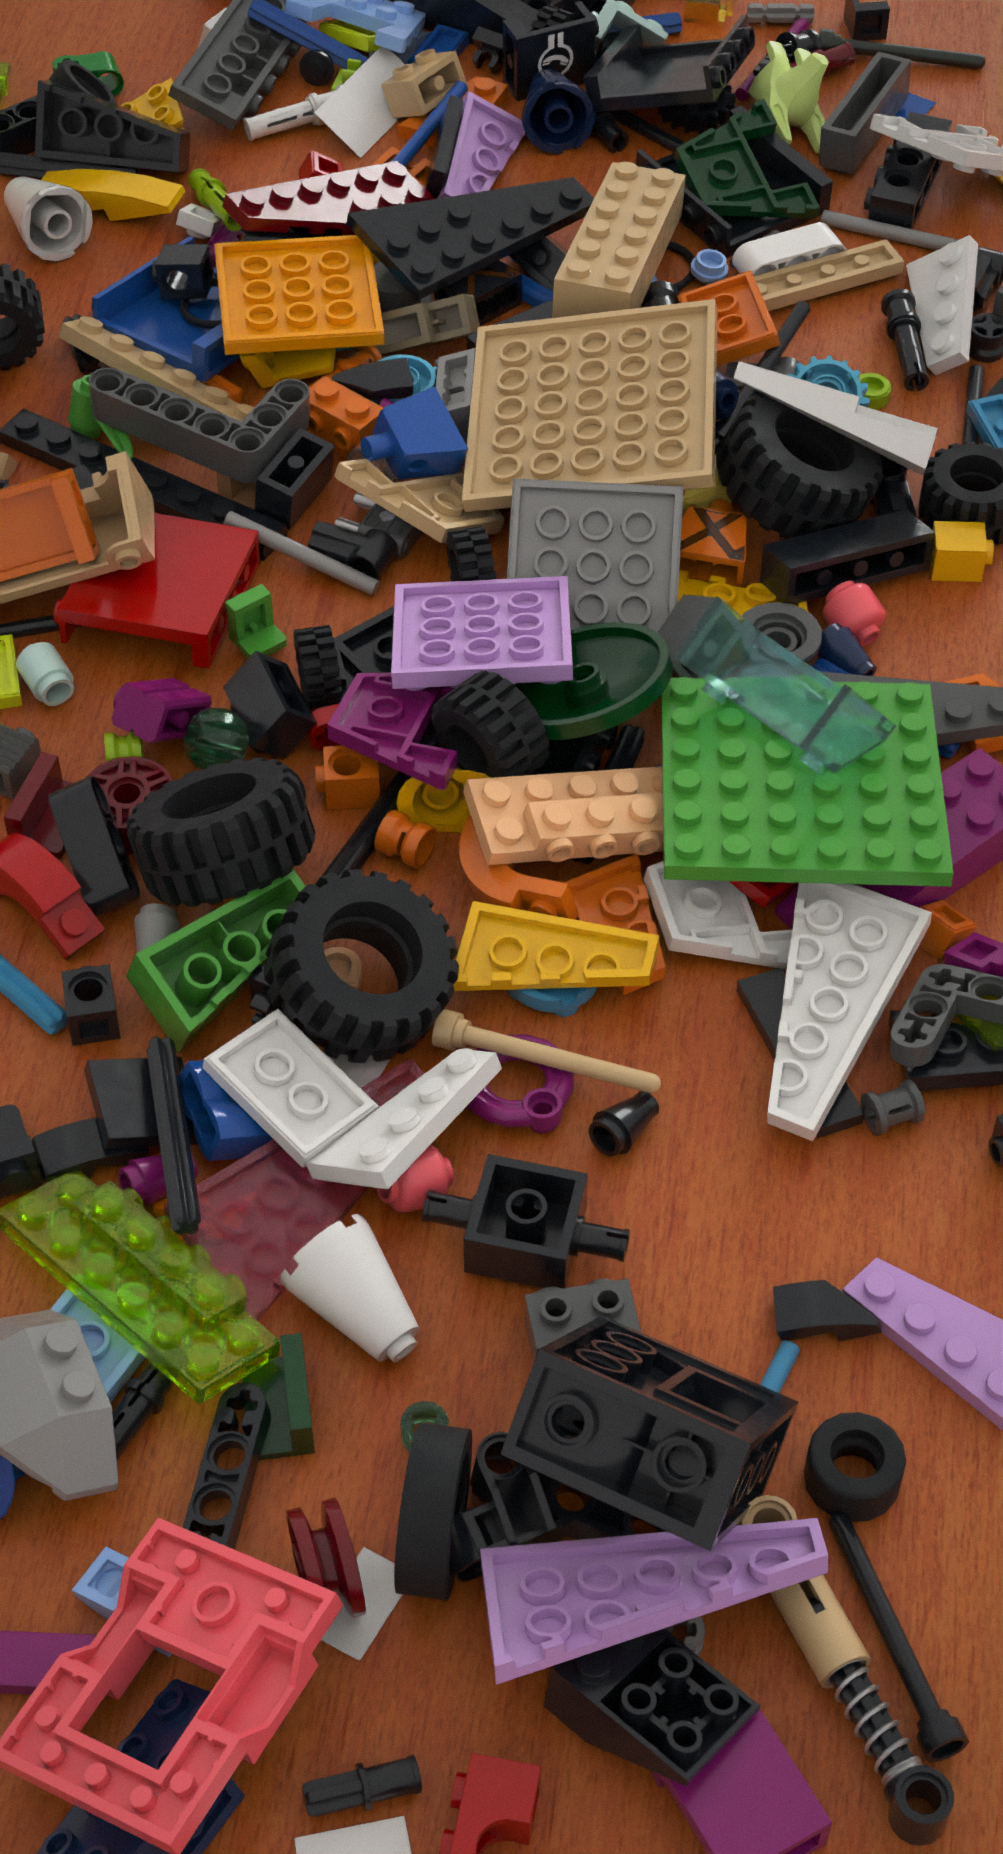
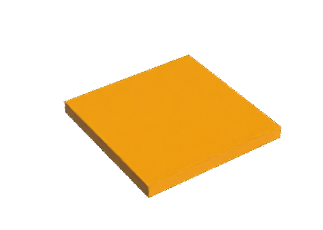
M357 235L214 244L225 355L385 345L372 252Z

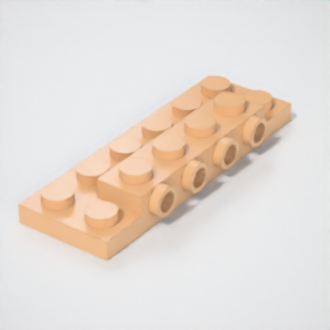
M662 766L467 779L463 789L487 865L547 860L561 862L567 859L585 857L602 859L611 855L635 853L637 855H648L653 852L663 851Z

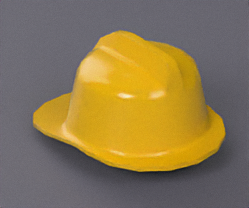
M456 767L445 790L437 789L411 777L406 780L399 790L396 802L398 811L407 814L413 823L425 822L434 826L437 832L462 833L464 824L470 815L463 793L467 779L491 777L484 773L461 770L459 767Z

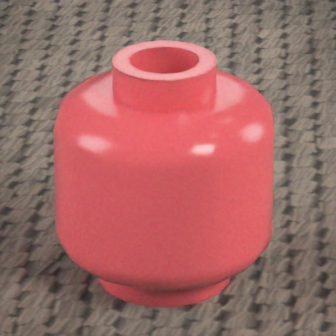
M846 581L837 585L826 595V604L823 607L822 616L828 626L839 623L842 627H849L861 646L872 643L881 635L880 627L885 622L886 610L867 584Z
M430 1145L389 1189L376 1188L381 1201L385 1204L388 1203L391 1208L399 1213L422 1210L425 1199H428V1190L447 1194L448 1187L453 1184V1168L449 1159L442 1157L438 1149Z

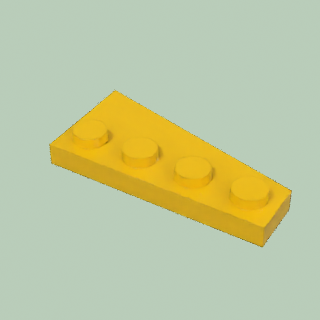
M472 901L456 958L459 964V973L453 987L455 991L649 986L659 948V935Z

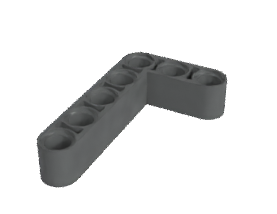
M115 368L98 369L89 377L91 409L95 419L244 483L256 482L257 477L299 428L307 430L310 425L309 387L306 383L297 379H285L275 384L241 422Z

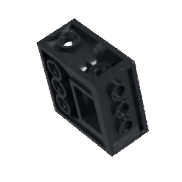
M601 1315L539 1349L501 1455L711 1551L745 1518L751 1506L748 1503L756 1497L764 1495L799 1402Z

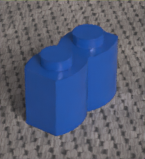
M203 1060L187 1061L180 1075L185 1114L193 1122L196 1141L204 1157L208 1161L262 1157L273 1138L202 1068Z

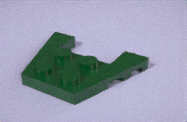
M765 99L753 103L752 109L743 114L738 112L729 117L728 123L718 129L710 128L676 148L674 159L681 173L686 175L685 182L689 190L717 215L813 219L818 217L820 206L807 182L771 190L746 141L775 133L777 122Z

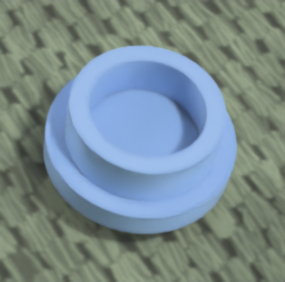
M701 250L692 260L690 271L695 278L704 284L723 280L728 274L726 257L717 250Z

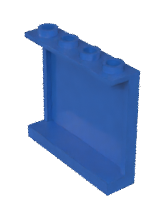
M189 236L178 244H195V238ZM158 256L92 297V317L101 321L103 328L114 334H122L131 338L134 341L133 345L144 351L160 354L165 358L167 364L174 368L192 372L196 375L197 380L206 382L240 358V354L225 355L222 323L213 329L195 326L183 318L180 312L181 299L161 298L159 284H155L152 277V264L154 260H157ZM213 267L215 278H217V270ZM218 286L210 289L206 299L189 300L188 310L194 317L203 320H221Z

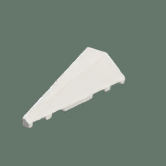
M740 361L738 362L734 375L735 380L923 476L938 428L858 405L860 397Z

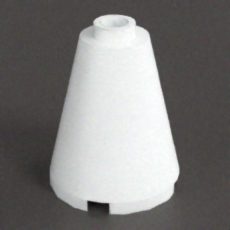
M17 177L6 186L4 202L23 242L32 253L43 260L60 261L73 256L76 253L74 250L81 242L86 243L93 224L92 212L89 204L78 191L68 186L29 177Z
M354 1214L351 1216L355 1224L346 1228L339 1220L320 1232L302 1247L293 1257L299 1266L291 1276L284 1268L281 1273V1283L289 1292L377 1361L381 1362L390 1358L395 1363L407 1356L418 1344L414 1337L419 1331V1326L369 1223L363 1216Z

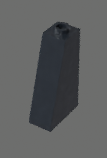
M413 0L412 3L415 10L426 13L425 29L433 31L440 24L469 33V43L473 45L475 43L472 37L478 26L503 35V20L516 17L525 30L531 32L533 29L531 24L533 20L537 21L536 15L538 13L537 10L521 0Z

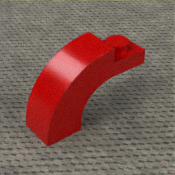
M18 833L9 834L0 840V897L7 895L22 905L64 959L73 955L106 930L79 895L80 884L46 848L35 840Z

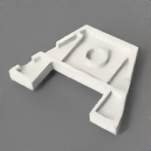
M873 115L870 129L931 153L930 155L934 158L951 161L954 163L953 168L974 173L976 168H981L982 172L990 175L1002 176L1003 145L1001 148L997 146L999 139L995 136L989 135V137H986L988 131L982 127L957 124L955 133L922 129L896 116Z
M664 861L647 867L644 882L668 950L774 968L781 967L787 970L792 929L760 932L746 895L730 882L664 879Z

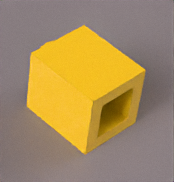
M934 521L933 531L935 535L930 564L931 581L982 582L985 565H992L994 554L993 540H986L985 522Z

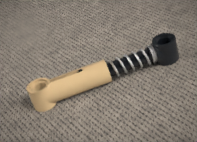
M765 1495L756 1497L748 1503L751 1506L745 1518L742 1519L741 1525L798 1519L795 1510L787 1501L778 1496ZM824 1575L770 1592L772 1599L822 1688L826 1689L835 1687V1701L845 1705V1718L854 1721L856 1725L854 1735L864 1739L866 1743L864 1753L874 1757L876 1761L874 1771L881 1775V1783L884 1784L883 1793L890 1804L888 1819L892 1830L900 1839L912 1845L923 1846L933 1843L941 1837L946 1828L954 1805V1792L951 1783L943 1773L922 1764L920 1757L911 1754L907 1747L910 1739L902 1738L897 1729L900 1721L892 1720L887 1711L890 1703L882 1702L877 1694L880 1685H872L867 1676L870 1670L868 1666L871 1658ZM915 1797L923 1798L932 1805L935 1812L927 1815L919 1814L912 1810L907 1800Z

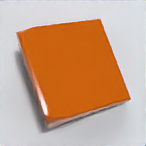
M944 900L918 907L932 912L931 924L919 946L936 959L943 958L945 951L971 935L977 928L975 922Z

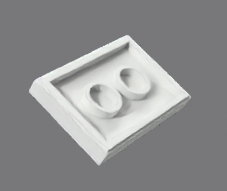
M276 1009L203 1060L202 1068L302 1168L306 1166L305 1163L378 1109V1105L279 1009Z

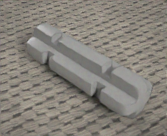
M750 3L747 6L746 14L749 23H762V20H766V23H794L799 18H805L809 23H812L815 10L813 4L800 3L799 6H795V3H767L766 6H762V3Z

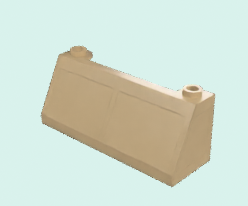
M126 451L105 457L107 465L105 475L102 476L100 472L93 473L94 486L80 490L101 549L96 559L82 564H78V561L75 560L0 582V604L117 570L134 569L142 563L155 560V520L152 494Z

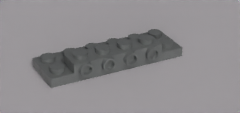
M232 0L175 79L168 94L169 97L232 131L240 120L243 121V118L248 113L252 116L257 114L264 99L261 94L267 97L270 95L277 81V77L274 75L282 77L291 59L288 55L295 58L301 48V45L250 18L248 16V9L253 0ZM264 0L282 11L285 10L286 0Z

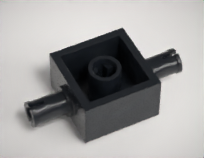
M491 1154L487 1155L477 1194L473 1196V1199L428 1190V1199H425L422 1214L423 1222H433L466 1229L463 1239L464 1272L540 1288H566L574 1256L578 1257L580 1252L624 1262L630 1238V1229L623 1230L586 1222L584 1215L587 1207V1173Z

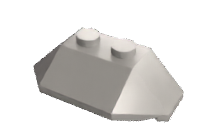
M52 1310L0 1318V1455L30 1477L52 1487L51 1492L64 1501L117 1490L119 1482L112 1406L77 1319Z

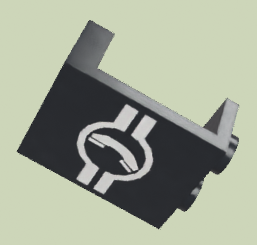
M579 1L574 3V21L527 32L516 17L503 20V83L509 85L508 90L516 101L527 98L532 78L536 73L544 69H554L578 86L585 84L583 77L598 61L595 49V36L599 33V25L596 16L593 13L591 14L585 5Z

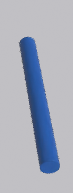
M457 81L392 162L398 161L405 168L439 127L450 95L462 99L467 93L468 87L464 82Z

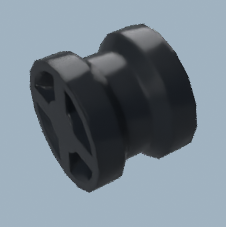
M983 313L972 318L969 356L978 362L990 363L998 361L1003 357V317L997 314Z

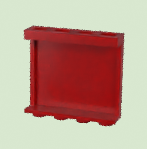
M154 513L155 560L142 563L134 569H121L68 585V590L63 599L59 598L55 604L53 618L55 624H59L61 643L67 644L76 626L81 625L189 644L192 648L193 666L210 669L228 631L225 602L248 590L260 565L259 531Z

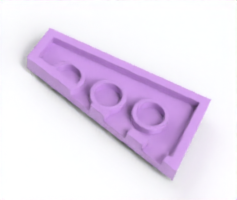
M468 91L462 101L464 103L449 169L438 199L489 191L494 184L493 182L503 170L506 162L525 135L522 120Z
M876 1257L842 1289V1292L878 1319L881 1324L882 1333L1003 1431V1320Z

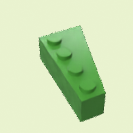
M293 868L292 872L284 878L273 880L271 885L261 890L257 888L247 892L248 895L226 903L135 954L126 977L167 1037L174 1041L178 1053L195 1039L250 984L249 976L260 964L265 965L268 959L265 953L271 937L290 903L294 902L298 893L306 887Z

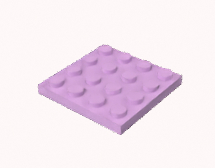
M568 576L395 584L391 666L392 689L405 688L410 691H419L427 687L450 686L456 688L475 673L485 670L489 673L495 672L513 684L528 682L557 684L561 681L573 680Z

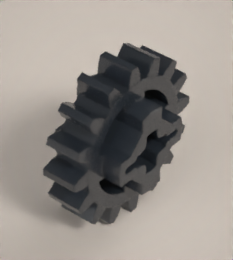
M726 85L714 102L658 107V114L662 115L663 123L671 122L672 129H677L681 126L684 127V133L693 131L702 134L704 129L713 128L716 130L718 125L723 126L728 123L729 111L735 108L736 94L731 93L732 87L730 85Z

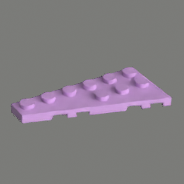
M818 1518L736 1525L711 1551L670 1532L480 1549L495 1683L498 1685L828 1573V1552Z

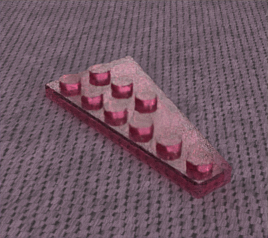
M411 1058L361 1087V1089L379 1108L424 1075V1073ZM273 1139L196 1185L201 1214V1222L198 1224L199 1230L192 1235L187 1233L180 1235L252 1330L285 1290V1286L281 1283V1273L284 1268L291 1276L299 1266L293 1259L296 1253L327 1227L339 1220L342 1221L369 1187L312 1179L307 1166L302 1168ZM167 1202L164 1204V1214L170 1221Z

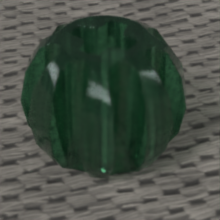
M206 708L199 711L197 715H194L187 726L184 738L185 754L192 764L200 770L207 769L208 766L213 764L231 763L232 760L244 759L249 741L248 729L236 713L226 708Z

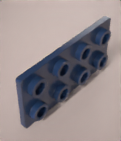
M178 1679L172 1680L158 1694L153 1705L129 1736L120 1743L117 1750L159 1770L210 1694V1691ZM231 1778L181 1854H203L245 1797ZM74 1805L55 1831L45 1839L37 1854L170 1853Z

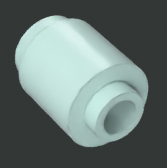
M47 642L30 644L18 656L16 668L38 701L44 702L48 706H57L72 696L74 692L73 675L52 644Z

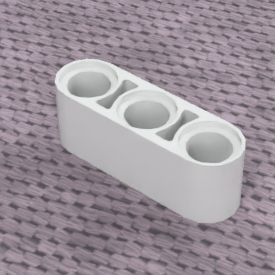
M819 222L746 242L737 248L733 255L732 263L740 274L752 271L753 276L847 249L827 224Z

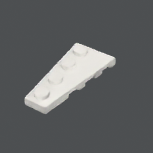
M463 1048L451 1053L307 1161L305 1164L312 1179L389 1189L502 1069L496 1052L475 1051Z

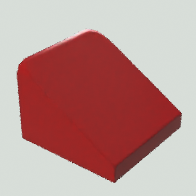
M311 150L299 169V180L344 171L343 164Z

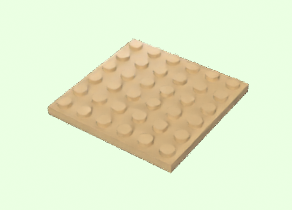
M702 300L478 327L467 437L468 451L465 458L462 504L465 512L511 508L513 478L682 486L684 490L714 487L718 318L716 300Z

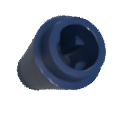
M834 623L822 632L818 658H824L854 675L873 676L877 667L872 663V660L849 627H842L839 623Z

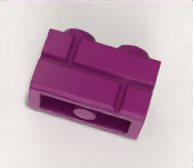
M175 678L128 682L121 686L114 697L112 723L127 732H134L135 736L149 743L198 737L203 732L212 704L211 696L198 689H190L189 685Z

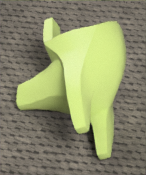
M769 41L765 46L770 62L755 77L748 92L755 102L765 99L777 122L775 134L790 145L792 136L789 125L800 127L807 135L815 153L820 154L821 127L825 121L817 102L819 100L820 85L829 61L824 55L818 53L811 54L807 50L797 48L794 52L797 66L792 68L782 44Z

